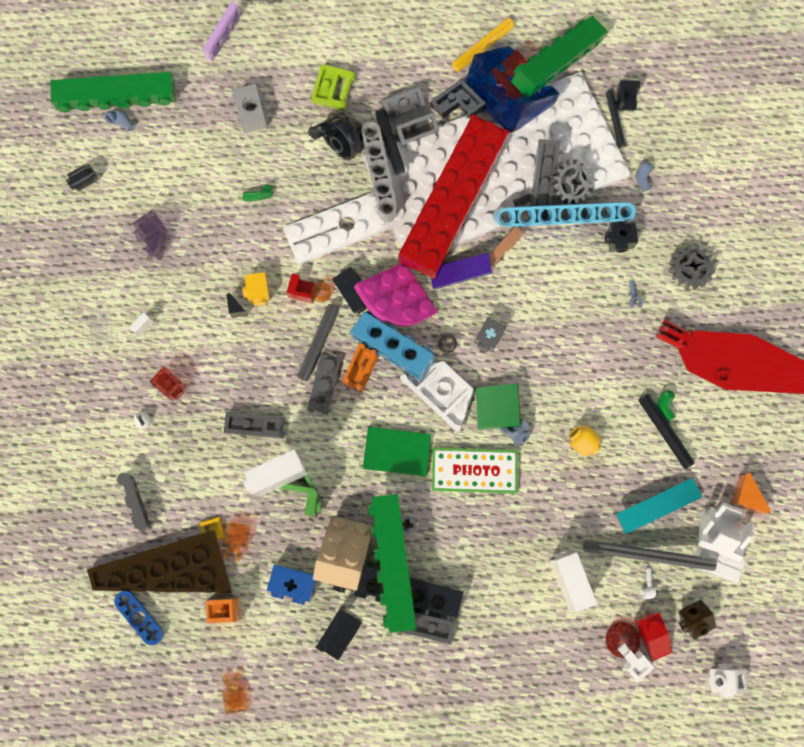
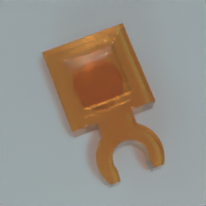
M228 522L224 543L230 544V548L224 554L226 560H229L230 554L235 552L237 554L236 561H241L242 552L240 551V546L247 547L251 529L250 525Z
M235 672L236 679L234 682L228 680L227 674L223 675V683L228 687V690L222 692L226 715L249 709L245 687H238L241 679L239 672Z

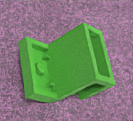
M309 475L304 477L310 488L290 484L278 488L279 490L308 494L304 515L316 518L317 513L321 514L323 501L320 500V495Z

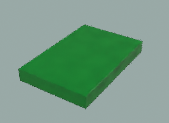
M368 427L363 469L426 477L431 434Z

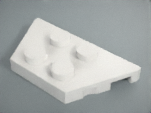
M444 361L433 364L422 381L410 374H404L400 377L456 433L461 431L473 394V388Z

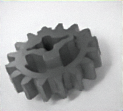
M568 159L566 162L559 163L560 169H553L556 175L550 176V179L554 180L550 187L555 188L552 194L559 195L558 201H564V204H578V200L585 201L584 195L591 194L588 189L594 187V185L590 184L594 177L589 176V173L592 171L591 169H585L587 163H580L578 159Z
M688 245L685 249L681 247L678 253L675 252L672 256L673 260L669 262V265L673 266L669 270V273H674L672 280L678 279L677 285L685 284L686 290L690 286H692L693 290H696L699 286L703 288L706 282L712 280L711 275L715 273V270L711 269L715 262L709 261L712 255L706 256V249L699 251L698 245L694 249H692L691 245ZM685 257L684 262L680 264L681 258ZM704 271L702 278L699 279L700 272Z

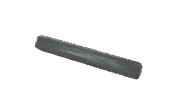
M328 304L297 374L298 379L308 381L337 315V306Z

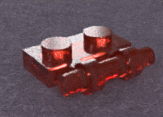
M515 50L502 62V66L506 70L501 72L496 67L491 71L495 81L499 85L501 84L507 90L506 94L510 98L513 97L516 102H519L523 96L507 78L515 76L514 70L521 63H527V60L518 50Z

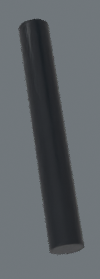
M607 91L605 95L618 148L626 147V142L613 91Z

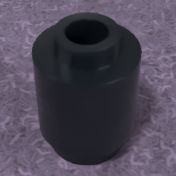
M83 164L67 174L69 178L66 179V182L72 191L77 189L79 192L95 183L94 180L98 176L90 164L86 166Z

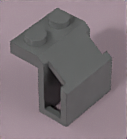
M416 85L381 99L389 123L397 130L396 140L401 145L439 132L435 114L425 106L420 86ZM431 118L432 122L428 123L426 119Z

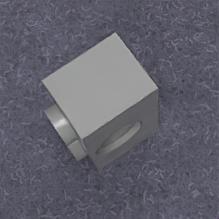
M256 84L232 89L243 132L248 133L267 128L266 121L269 120L267 109H262L261 103H264L262 90L258 91ZM250 107H256L254 110H248Z

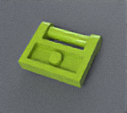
M321 64L312 93L311 103L345 112L351 83L354 82L356 74L349 70ZM343 78L344 83L339 100H335L333 97L338 80Z

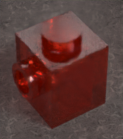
M164 366L149 381L170 401L178 400L185 392L184 388L186 385Z

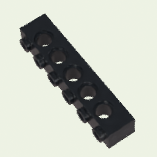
M364 566L357 591H351H354V596L365 599L367 595L374 596L375 601L381 603L379 592H384L383 583H381L377 591H372L368 587L369 580L377 578V569ZM409 578L411 592L414 589H419L423 593L421 601H412L413 607L418 608L417 612L430 615L431 611L439 613V618L449 621L452 620V617H458L463 591ZM332 585V590L337 592L345 593L347 589L340 586ZM435 595H441L444 598V604L441 607L437 608L432 605V598Z

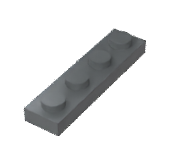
M538 140L530 206L552 205L554 188L550 187V185L554 183V180L550 179V176L556 175L553 169L557 168L561 141ZM543 210L541 219L545 220L548 217V212Z

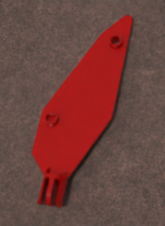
M664 319L662 322L664 326H660L658 330L660 333H657L655 336L678 349L688 372L724 390L804 394V360L753 334L686 330Z

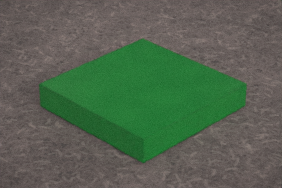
M518 383L476 388L477 428L479 430L521 426Z

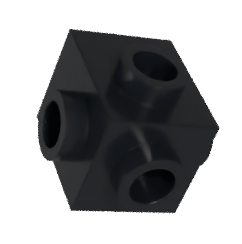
M619 221L609 227L607 232H605V243L609 245V251L616 250L617 253H623L628 251V249L635 248L638 244L636 223L625 224V222Z

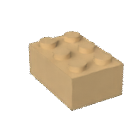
M331 516L316 560L313 580L357 591L372 537L371 525Z

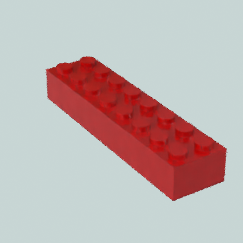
M472 114L398 254V262L434 280L436 279L507 142L509 131Z

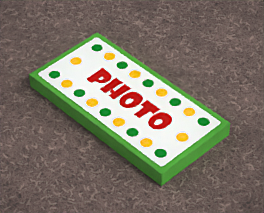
M433 448L432 491L517 494L518 450Z

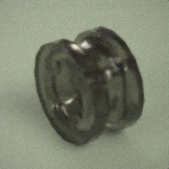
M450 334L443 335L439 339V350L444 354L453 353L457 347L456 338ZM443 340H451L453 347L445 349L442 343Z

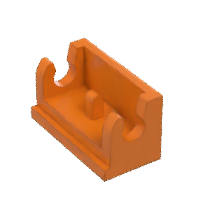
M359 343L343 378V385L363 393L379 357L376 350H369L365 345Z

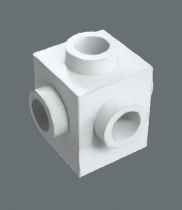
M719 664V668L710 669L709 683L711 685V692L720 693V697L733 698L735 697L734 694L747 693L746 669L733 668V664Z

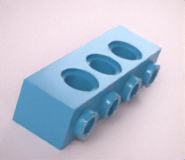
M364 312L350 331L352 337L369 349L376 350L377 354L422 381L435 362L433 351L424 345L420 347L412 337L401 335L396 327L391 324L385 325L381 322L382 320L372 313L369 315ZM375 331L382 332L379 337L372 336ZM396 341L399 343L396 348L389 347L391 342ZM410 352L417 354L413 359H407L406 355Z

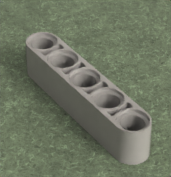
M367 122L362 127V139L377 211L382 221L391 222L396 218L397 204L381 130L377 123ZM370 132H373V133H375L376 135H375V136H368L367 134L370 133ZM379 151L380 154L372 155L371 152ZM381 169L384 173L376 174L375 171ZM385 188L388 192L380 193L378 190ZM385 207H390L391 209H393L389 213L382 211V209Z

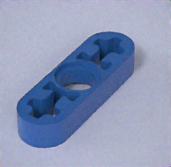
M131 591L118 593L114 600L115 606L141 639L148 645L160 643L164 637L162 627L135 594ZM129 596V604L132 607L137 605L138 608L133 609L128 614L127 611L131 609L127 605H121V602L123 601L121 597ZM138 611L145 614V621L142 624H137L134 621V615ZM149 621L152 623L148 626L150 630L158 631L156 634L157 640L154 638L150 640L148 638L150 632L147 629H144L143 632L141 630Z

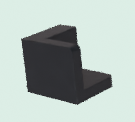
M620 80L616 88L618 111H636V95L640 90V81Z

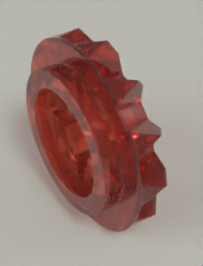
M627 622L613 624L608 629L605 637L608 650L619 658H625L618 650L621 646L618 645L620 638L617 633L622 636L630 635L627 639L630 646L628 648L633 654H636L641 647V636L637 628Z

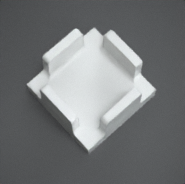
M722 503L717 511L713 507L709 510L704 509L700 520L698 546L740 562L744 557L745 547L752 540L753 523L748 522L745 525L738 522L743 511L726 503Z

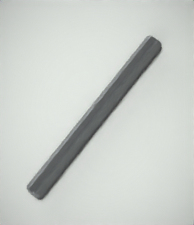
M584 540L583 551L710 571H715L717 568V560L714 558L593 540Z

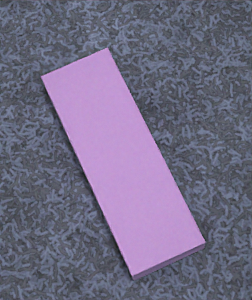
M233 1L229 4L203 48L205 57L211 61L215 59L241 15L238 4Z

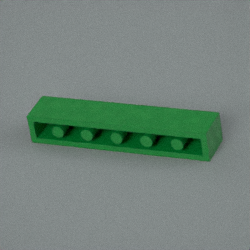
M593 16L586 20H580L575 28H569L562 38L558 36L551 46L546 45L538 55H532L526 64L521 63L514 70L515 76L511 83L529 99L601 44L609 31Z
M171 72L50 80L51 104L57 111L63 113L70 112L73 109L89 111L90 108L108 110L110 107L115 106L120 108H129L130 105L148 107L150 104L157 103L166 106L171 102H176L175 79Z
M398 494L372 497V502L368 503L369 515L374 516L375 524L371 525L372 538H377L378 547H374L375 561L380 560L381 569H377L378 583H383L384 592H379L381 606L386 605L387 614L382 615L384 629L389 628V633L416 630Z

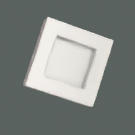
M143 312L129 328L138 337H141L154 322Z

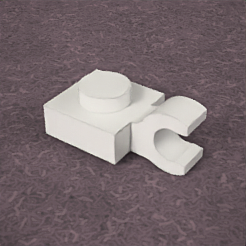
M625 643L618 648L621 654L628 660L623 666L637 682L654 669L653 665L640 650L633 654Z

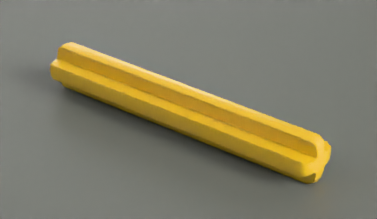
M506 18L452 62L453 69L456 72H460L514 27V22L511 18Z

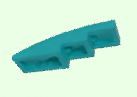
M690 478L617 513L616 516L624 533L627 534L702 498V495L694 479Z

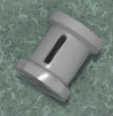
M404 515L401 518L402 523H405V520L408 519L413 528L404 531L403 527V534L411 535L416 530L417 523L412 516Z

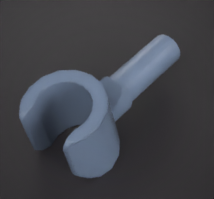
M630 281L631 299L629 306L634 308L633 301L637 300L640 308L643 306V299L637 296L634 281Z

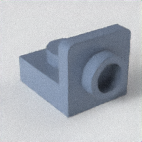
M521 419V426L498 428L512 439L517 447L521 443H525L532 433L528 423Z

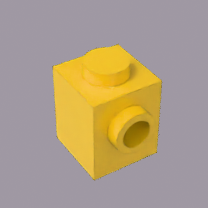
M266 273L244 275L246 285L242 286L244 299L247 298L249 303L254 306H262L266 304V301H270Z

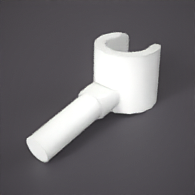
M650 568L646 569L647 588L641 589L643 600H650L656 595Z

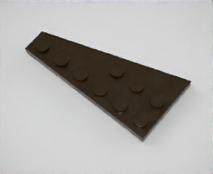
M215 529L87 569L92 591L233 593Z

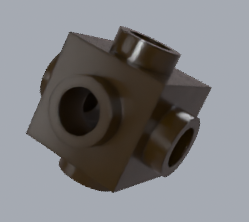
M701 599L678 611L680 628L685 634L689 633L694 640L700 636H705L709 631L717 628L713 612Z

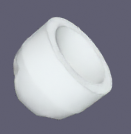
M146 412L137 413L133 419L135 426L139 429L148 428L152 422L151 416ZM140 415L145 423L144 425L141 424L138 418Z

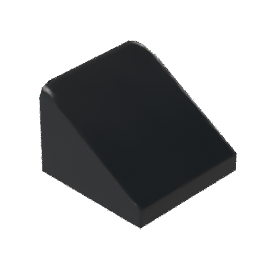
M227 293L226 297L230 316L232 318L248 316L231 293Z

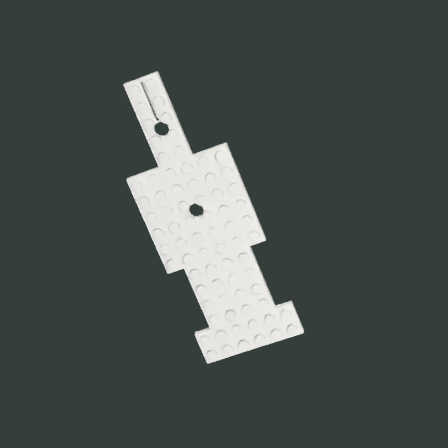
M581 72L547 84L544 87L551 102L550 104L496 124V126L509 131L507 142L452 247L504 227L494 222V211L500 207H514V201L531 195L539 139L561 141L557 168L560 169V162H566L568 159H578L580 163H587L585 169H591L592 171L589 173V176L594 177L590 181V184L594 185L593 191L630 177L631 174ZM466 115L438 126L439 132L405 145L396 142L405 166L404 173L396 174L394 172L387 149L384 147L397 204V215L393 221L384 222L379 218L373 192L283 227L297 264L301 265L390 229H393L402 248L433 190L434 183L437 182L470 118ZM373 151V152H371V154H372V155H378V154H380V152H379V151ZM365 154L362 155V159L369 173L368 163ZM378 169V170L375 171V173H376V174H383L384 171L381 170V169ZM385 188L378 190L380 193L388 192ZM385 207L382 209V211L386 213H389L393 210L390 207ZM504 211L500 216L502 222H505L508 219V213L506 211ZM344 217L352 218L355 221L354 228L350 231L341 229L339 226L340 220Z

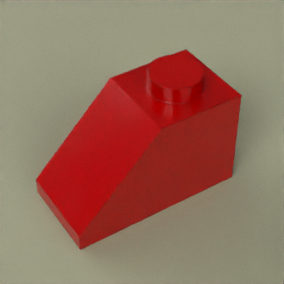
M652 611L633 619L651 661L672 653L669 633L660 612Z

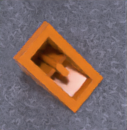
M751 473L740 475L732 505L758 514L771 512Z
M240 598L206 601V623L237 622L241 620Z

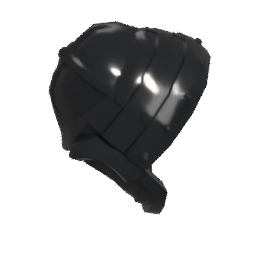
M340 111V113H334L333 117H328L325 121L310 127L308 135L314 140L323 137L330 148L341 152L337 153L344 160L355 159L361 147L363 126L356 118L346 116L344 112Z

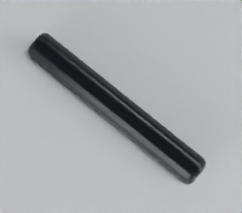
M383 109L377 110L375 117L394 172L396 174L404 173L405 166L386 112Z
M649 394L642 396L638 400L682 467L687 469L694 465L695 461Z

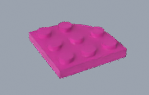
M402 263L358 282L354 286L363 303L373 315L384 322L387 320L397 324L396 326L408 327L417 325L438 313L409 267Z

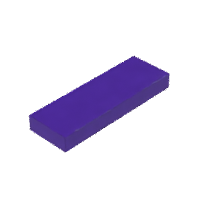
M487 252L442 265L436 279L431 278L433 289L493 274L490 255Z

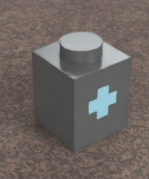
M487 317L474 342L478 344L477 348L484 352H493L506 326Z

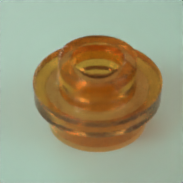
M318 282L313 285L311 295L316 302L324 303L330 299L332 290L327 283ZM321 289L325 291L323 296H319L317 293Z

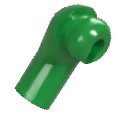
M265 184L262 186V190L243 192V200L251 202L270 199L273 195V188L271 185Z
M672 390L663 391L657 402V407L667 421L676 417L670 408L672 400L675 398Z

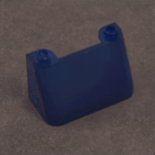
M508 45L474 54L465 83L486 103L485 110L505 130L514 132L553 106L560 93L551 85H547L540 92H536L527 99L511 83L515 76L514 70L519 64V57Z

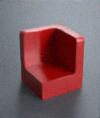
M292 273L286 292L287 296L291 299L312 303L317 284L301 280L300 275Z

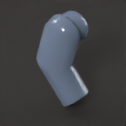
M110 111L104 115L106 122L122 125L127 132L135 128L128 116L122 111Z
M650 162L641 163L635 174V179L642 192L652 188L647 179L650 171L653 170V165Z

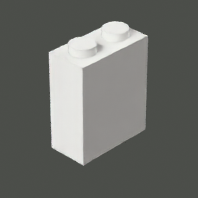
M294 449L244 472L246 479L243 482L248 492L261 497L308 475L300 455Z
M565 550L554 554L555 559L550 560L568 610L579 612L597 605L578 553H570V550Z

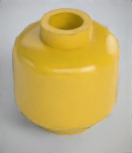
M578 425L569 434L570 446L582 456L595 455L601 448V436L588 425Z

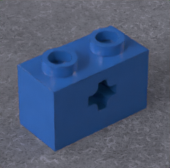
M274 564L266 591L272 592V597L284 599V596L293 598L292 602L305 605L306 601L311 602L316 580H313V574ZM294 579V584L298 586L289 591V586H286V583Z

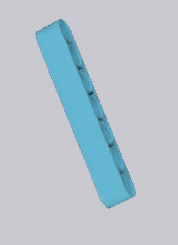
M627 202L514 206L497 208L493 213V220L497 225L505 227L619 222L633 219L636 210L633 204ZM605 207L607 213L605 217H602L601 210ZM622 207H625L626 214L622 217L620 211ZM586 208L587 216L583 219L581 211ZM566 209L568 215L563 220L561 218V212L562 210ZM526 210L528 218L522 221L521 213ZM543 210L548 212V217L545 220L541 219ZM504 211H506L508 213V219L507 221L502 222L500 216Z

